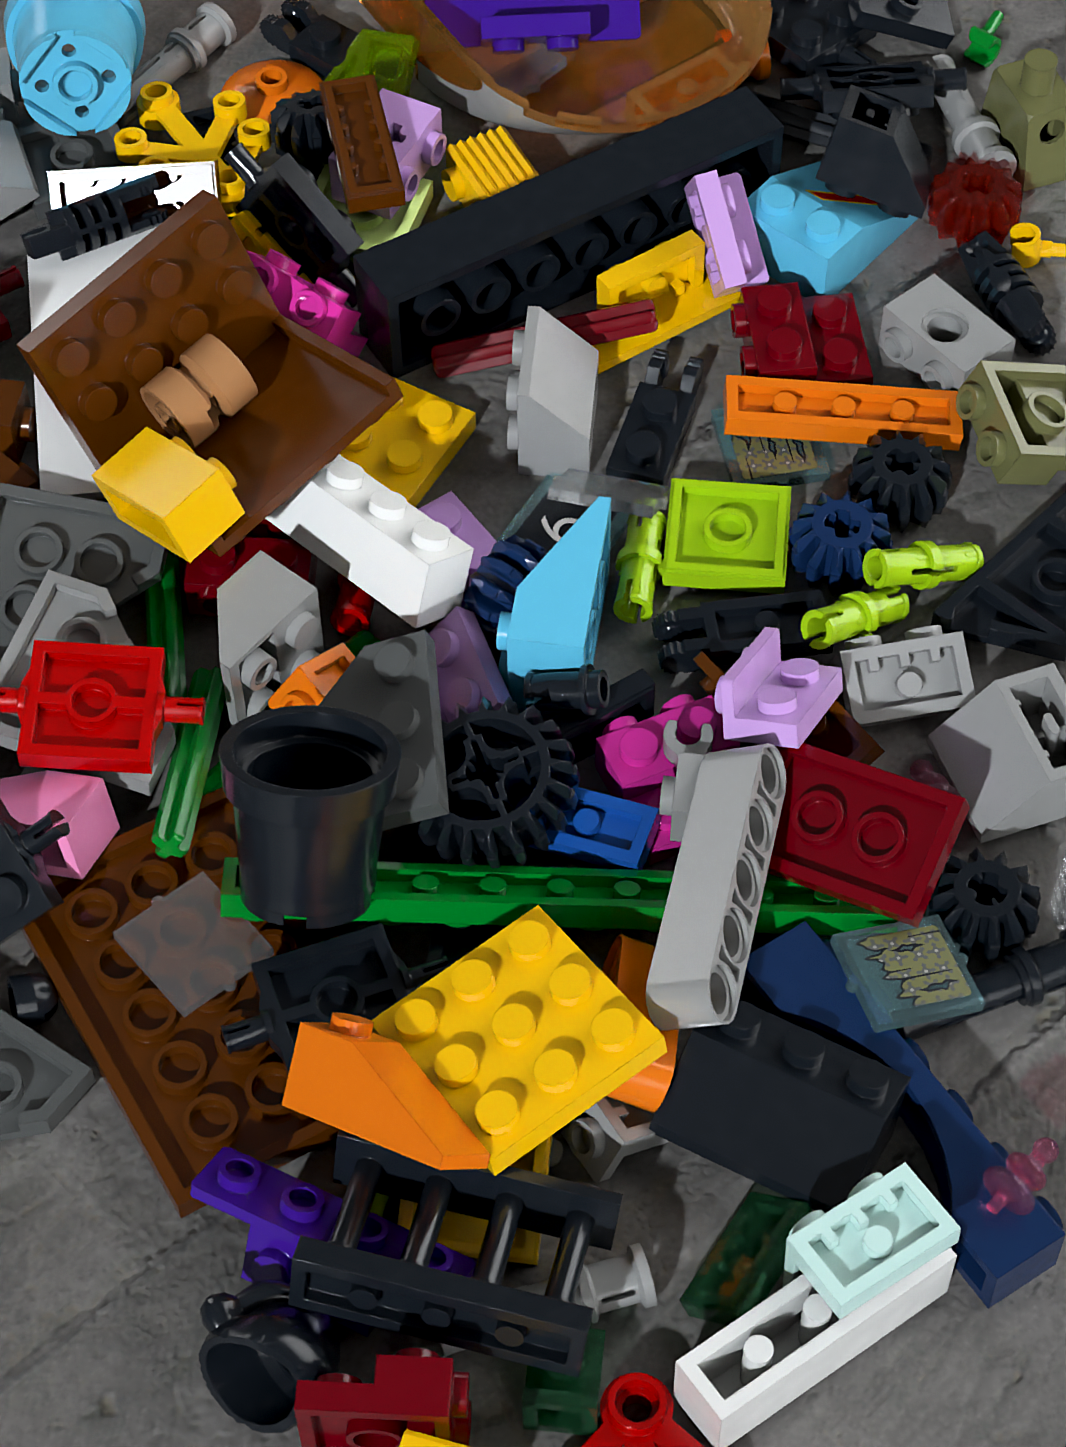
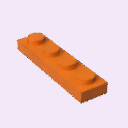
M726 375L723 389L724 435L868 445L874 434L891 440L898 429L904 439L912 440L923 434L926 443L925 447L942 446V450L959 451L964 436L962 418H960L956 409L958 391Z

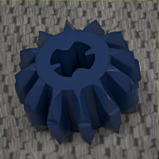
M848 490L840 500H833L822 492L816 505L803 503L801 510L797 513V520L793 521V527L789 529L788 545L790 546V552H792L791 562L793 564V571L806 573L809 587L822 582L827 583L832 595L843 585H847L853 591H860L865 582L862 564L866 553L874 548L881 550L892 549L893 541L890 540L891 533H889L890 525L887 520V514L874 513L875 508L871 498L860 503L853 502Z
M514 534L505 539V541L500 540L496 542L491 553L488 556L481 557V563L477 571L470 575L472 579L471 584L463 595L464 609L474 612L482 632L494 640L497 639L501 611L512 612L517 586L548 553L542 546L530 539L525 540Z

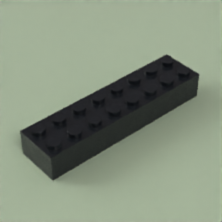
M745 86L676 117H671L632 136L622 138L581 158L571 160L565 165L530 180H525L484 200L474 202L454 213L423 224L417 229L382 244L372 246L368 250L353 256L358 312L362 313L358 319L360 334L368 339L366 345L388 374L394 378H399L431 364V347L436 344L508 329L526 321L528 306H540L545 311H549L597 289L596 276L607 271L610 267L632 259L654 248L659 243L671 240L691 229L696 233L684 187L694 175L717 170L718 177L739 173L748 198L771 176L780 174L784 126L755 94Z

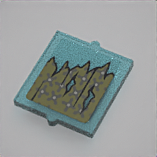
M723 408L711 410L712 424L730 482L795 486L830 480L831 472L820 441L724 435Z

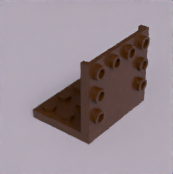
M202 189L17 343L16 346L96 471L145 427L154 430L169 440L172 439L145 405L140 394L142 386L166 366L179 369L180 355L205 334L215 336L231 349L251 374L256 383L258 395L232 418L220 415L218 417L220 425L218 430L193 450L197 456L206 461L210 457L216 458L231 472L237 483V486L232 490L245 511L243 516L207 547L208 550L221 558L233 546L240 543L252 529L277 507L288 501L293 493L319 470L332 462L345 447L370 425L380 420L383 414L403 397V394L395 378L280 314L217 196Z

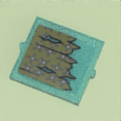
M939 915L922 917L918 928L902 922L833 934L830 944L848 978L845 988L847 991L856 994L875 1033L980 1012L984 1008L985 1001L966 967L968 957L964 953L958 952Z

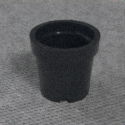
M301 705L280 707L256 713L234 724L224 734L219 745V759L223 791L228 800L233 804L239 861L240 899L244 906L255 916L269 923L284 926V915L307 918L306 929H323L348 923L363 915L370 907L371 895L375 892L385 807L392 801L396 793L402 755L397 737L386 726L368 716L346 709Z

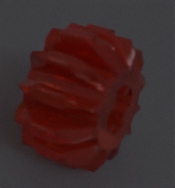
M968 156L963 166L948 162L942 174L935 175L934 181L930 185L927 208L929 224L936 226L939 239L955 238L958 248L985 230L1002 245L1005 237L1010 233L1011 227L1020 222L1023 199L1022 183L1013 180L1011 168L995 169L992 158L984 164H978Z

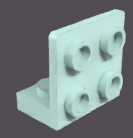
M905 1162L885 1176L880 1172H876L865 1177L851 1190L847 1200L826 1213L823 1210H815L804 1216L793 1226L786 1238L783 1287L804 1274L840 1320L958 1243L961 1228Z

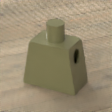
M1043 48L1032 49L1026 53L1024 59L997 67L993 71L981 110L982 115L992 118L997 123L1001 132L999 141L1002 146L1008 147L1015 155L1017 167L1013 178L1022 192L1066 180V84L1057 72L1058 57L1052 51Z

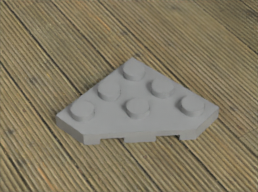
M48 569L0 661V687H20L21 681L30 669L34 640L134 646L131 638H128L117 615L116 606L107 588ZM0 713V746L17 751L21 728L18 714ZM171 722L164 723V728L156 740L152 774L89 770L73 771L88 776L100 777L106 782L151 796L176 745L175 730Z

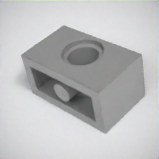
M934 273L884 305L879 346L892 361L900 363L922 381L927 389L958 391L980 360L1012 362L1016 339Z

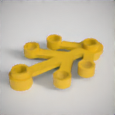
M154 81L144 85L136 99L140 124L144 128L153 131L166 130L178 145L149 142L144 130L137 127L124 128L114 136L117 158L125 163L139 162L138 165L218 160L222 207L228 217L237 215L239 211L236 206L244 198L246 183L220 157L237 124H239L237 127L239 143L242 142L243 146L258 162L262 152L267 151L272 145L270 124L261 118L246 119L247 107L245 96L239 91L227 90L218 93L213 98L215 118L203 138L182 114L179 95L172 89L170 84L163 81Z

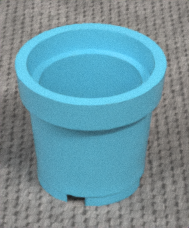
M8 0L4 12V33L7 50L14 67L18 71L20 91L24 99V105L31 117L44 128L64 136H77V131L93 129L97 133L114 125L122 117L129 105L132 75L139 65L143 52L146 23L140 1ZM66 44H71L75 49L72 52H66L62 47Z

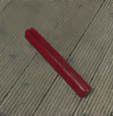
M649 298L556 318L592 346L653 333L658 329L655 305L652 299ZM525 325L434 345L431 347V360L437 377L447 378L511 364L514 330H525Z

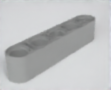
M766 743L709 752L703 757L646 984V1006L649 1017L654 1026L660 1031L727 1025L734 1020L786 792L787 779L784 761L779 750L773 744Z

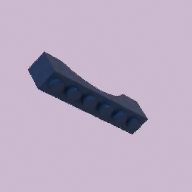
M804 921L750 953L740 1000L749 1002L757 1008L801 1028L810 1030L823 1038L911 1077L899 1116L903 1119L924 1151L938 1186L941 1205L961 1228L959 1242L950 1247L957 1255L954 1267L989 1309L1056 1265L1066 1233L1063 1231L1062 1221L1055 1208L1044 1197H1035L1018 1177L1016 1165L1006 1149L999 1143H990L973 1123L972 1113L965 1100L955 1090H946L930 1071L929 1062L920 1046L911 1038H902L888 1021L887 1012L879 997L870 988L864 987L862 989L848 973L843 956L835 944L827 938L821 940L808 923Z

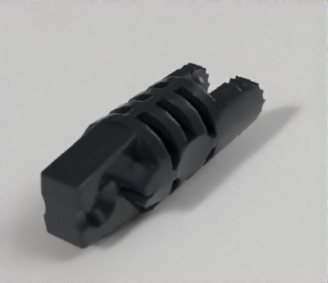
M155 173L45 212L48 223L20 234L27 255L32 259H39L59 252L61 260L65 261L158 227L169 217L166 208L149 209L141 214L127 218L122 204L150 195L155 190H158L159 185Z
M986 230L977 234L972 240L965 242L958 248V252L969 274L973 289L998 325L1003 329L1012 330L1029 353H1034L1035 356H1044L1046 353L1050 354V351L1054 349V344L1057 342L1055 340L1056 333L1042 310L1044 303L1042 294L1018 260Z

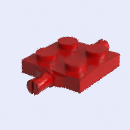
M34 640L30 669L21 681L20 687H0V713L18 714L21 728L17 757L20 767L152 774L156 740L164 728V723L204 725L205 697L166 696L163 684L166 667L164 647Z

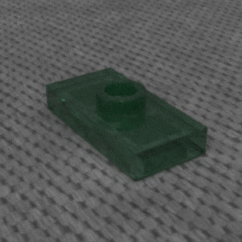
M751 1191L679 1299L690 1317L728 1326L764 1301L784 1271L786 1238L789 1232L800 1219L812 1212L808 1203Z

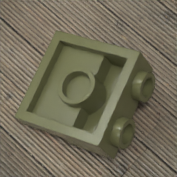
M980 360L959 388L956 397L958 415L964 420L971 421L978 437L976 443L978 462L984 467H991L997 484L1047 485L1058 471H1066V365Z

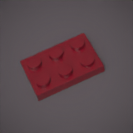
M803 743L799 749L779 747L778 750L783 758L786 769L787 783L768 874L918 928L970 809L966 798Z

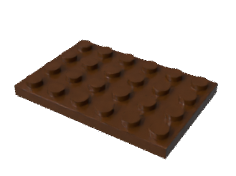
M223 787L202 796L190 849L186 855L181 858L170 855L166 859L158 856L155 852L156 845L151 840L156 818L113 838L83 880L47 874L64 903L22 930L46 976L52 980L58 992V998L180 1218L207 1205L191 1197V1184L193 1179L223 1147H230L278 1169L336 1139L339 1129L282 1106L288 1076L281 1057L270 1047L268 1041L228 1054L220 1026L260 1015V995L253 978L251 963L335 938L339 935L334 927L306 929V920L284 919V926L267 921L254 922L236 917H220L225 857H238L233 804L226 797Z

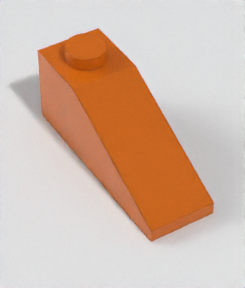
M335 1012L332 1013L330 1023L300 1022L282 1106L438 1170L488 1168L491 1154L404 1047L397 1041L372 1032L374 1025L372 1020L353 1014Z

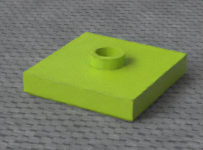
M671 478L662 585L783 594L786 582L792 487Z

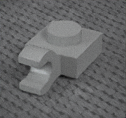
M669 720L665 725L663 733V752L666 758L676 766L677 772L676 777L663 775L659 815L671 816L670 841L682 842L703 757L707 753L712 752L713 729L711 724H703L700 740L695 744L685 745L676 738L677 721Z

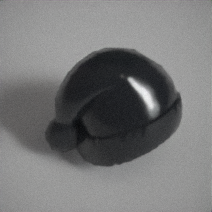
M282 1280L255 1281L235 1296L225 1292L212 1294L205 1299L200 1308L202 1324L209 1331L199 1352L200 1369L203 1379L206 1381V1386L227 1415L233 1417L237 1423L245 1424L253 1431L261 1433H283L297 1425L294 1412L297 1380L317 1381L320 1375L339 1373L340 1342L336 1326L330 1315L288 1305L290 1283Z

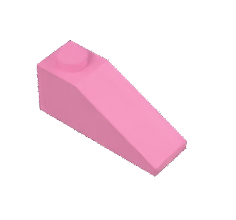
M50 770L0 779V799L10 815L26 829L46 816L51 810H56L64 816L65 819L53 827L68 822L70 833L41 851L46 873L83 880L120 829L104 779Z

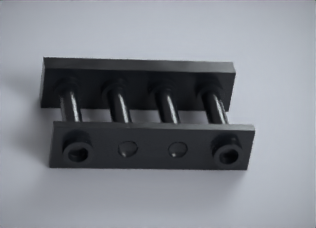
M339 1129L336 1141L333 1182L347 1185L348 1187L328 1242L300 1236L292 1257L288 1305L579 1378L594 1308L573 1302L588 1245L609 1251L612 1249L623 1194L601 1189L592 1184L576 1183L508 1166L496 1176L488 1168L438 1170ZM376 1193L418 1203L400 1260L357 1249ZM447 1210L489 1221L472 1278L429 1267ZM517 1228L560 1238L544 1296L501 1285Z

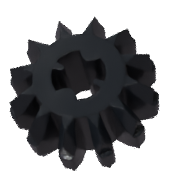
M312 89L306 93L295 92L291 98H284L278 101L276 108L270 112L272 124L269 125L271 141L275 143L276 154L282 157L288 152L298 164L304 167L318 165L322 168L325 164H329L328 157L333 152V147L320 98V91Z
M898 429L891 440L874 434L868 447L858 448L857 454L853 458L852 472L849 474L848 481L850 497L856 500L855 503L871 498L875 508L874 513L887 514L888 522L896 523L901 533H903L910 521L926 528L929 520L932 519V515L941 514L942 509L947 504L948 490L950 489L952 479L950 464L944 462L942 446L925 447L926 443L923 434L912 440L904 439Z
M977 847L969 854L968 862L951 855L949 861L945 864L943 873L927 906L926 917L928 925L938 927L947 945L953 943L960 944L959 954L962 962L972 955L973 951H980L991 965L994 960L998 959L1000 950L1008 953L1009 949L1018 946L1023 947L1025 938H1031L1032 934H1035L1040 919L1038 915L1041 901L1040 887L1028 884L1030 874L1028 873L1027 865L1011 869L1007 867L1008 860L1005 851L995 857L994 861L985 860Z

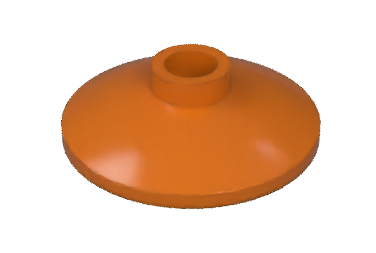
M266 60L250 64L235 72L225 82L221 92L227 90L241 92L246 100V119L261 118L272 124L270 112L276 108L278 101L284 98H291L295 92L306 93L312 89L320 91L319 83L323 82V80L312 69L300 63L287 60Z

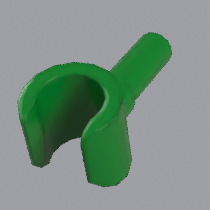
M996 10L992 12L982 28L973 26L969 31V40L972 43L965 50L964 57L985 68L994 62L1001 49V39L994 36V33L1004 19L1001 11Z

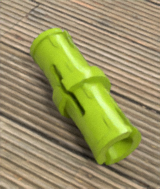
M643 507L641 526H639V509L636 508L629 513L625 546L618 552L615 564L616 571L619 570L618 575L620 578L613 611L619 619L632 624L637 623L639 604L642 605L640 613L642 623L651 618L654 609L653 599L656 582L662 578L664 559H661V546L667 521L662 512L651 507Z
M920 540L911 543L908 548L882 550L874 548L869 550L864 556L862 571L866 583L869 586H874V589L911 585L914 589L927 590L936 587L940 582L967 581L984 566V557L980 547L977 544H972V542L936 545L933 541Z
M888 586L867 593L857 590L842 594L839 597L840 600L834 604L812 609L804 614L801 620L802 636L804 640H808L811 637L822 634L823 637L814 639L809 644V646L817 650L828 648L843 640L873 635L871 632L876 631L877 628L901 622L907 617L910 606L906 593H902L899 596L888 598V596L898 593L901 589L900 586Z

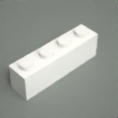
M340 454L294 492L288 501L277 507L265 518L415 629L446 617L456 606L461 607L474 548L452 534L448 527L434 521L408 503L404 496L391 491L368 475L360 465L347 460Z
M951 1248L945 1250L840 1320L804 1274L800 1275L678 1359L675 1363L674 1398L712 1447H728L948 1291L955 1266L956 1253Z

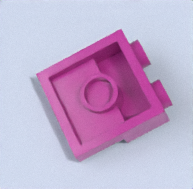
M271 248L266 256L247 251L281 315L356 357L360 355L368 339L353 330L362 313L345 304L349 297L346 291L318 277L314 285L297 275L301 267L300 264Z
M689 694L678 695L667 701L656 716L637 722L633 716H622L610 722L604 728L602 736L596 738L595 768L610 795L656 808L660 807L663 775L676 777L677 772L676 766L666 758L663 752V733L665 725L669 720L677 721L676 738L682 744L692 745L697 743L701 738L702 725L711 724L713 729L712 752L740 748V741L724 740L722 714L716 711L713 696L709 695L695 701L693 696ZM660 815L661 823L647 857L649 865L679 854L681 842L670 841L671 816Z

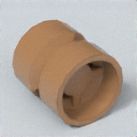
M211 334L203 335L180 355L179 369L166 366L140 389L145 405L157 422L172 438L174 436L181 438L192 450L218 430L220 426L218 417L220 415L232 418L258 395L256 383L243 363L231 349Z

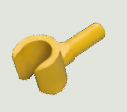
M1022 222L1011 227V254L1023 268L1035 266L1039 263L1041 257L1066 258V243L1041 240V232L1036 225Z

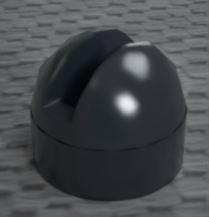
M31 972L7 976V991L12 1017L28 1027L37 1026L49 1021L58 1008V992L52 980L42 973Z

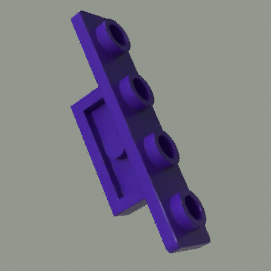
M424 0L427 47L430 50L492 47L493 54L509 55L524 53L525 45L546 44L547 51L567 52L578 50L579 43L637 40L641 36L640 0Z
M223 1147L193 1179L190 1190L191 1197L250 1224L241 1278L251 1283L263 1280H282L290 1283L292 1257L300 1236L328 1242L343 1199L312 1184L306 1183L230 1147ZM369 1212L357 1249L400 1260L409 1229ZM436 1242L429 1267L471 1278L475 1261ZM330 1315L334 1322L366 1337L375 1328L374 1326Z

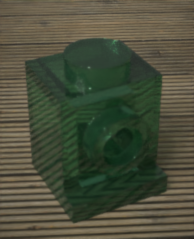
M591 1321L579 1378L527 1365L522 1398L523 1429L591 1436L597 1430L606 1330L592 1329Z

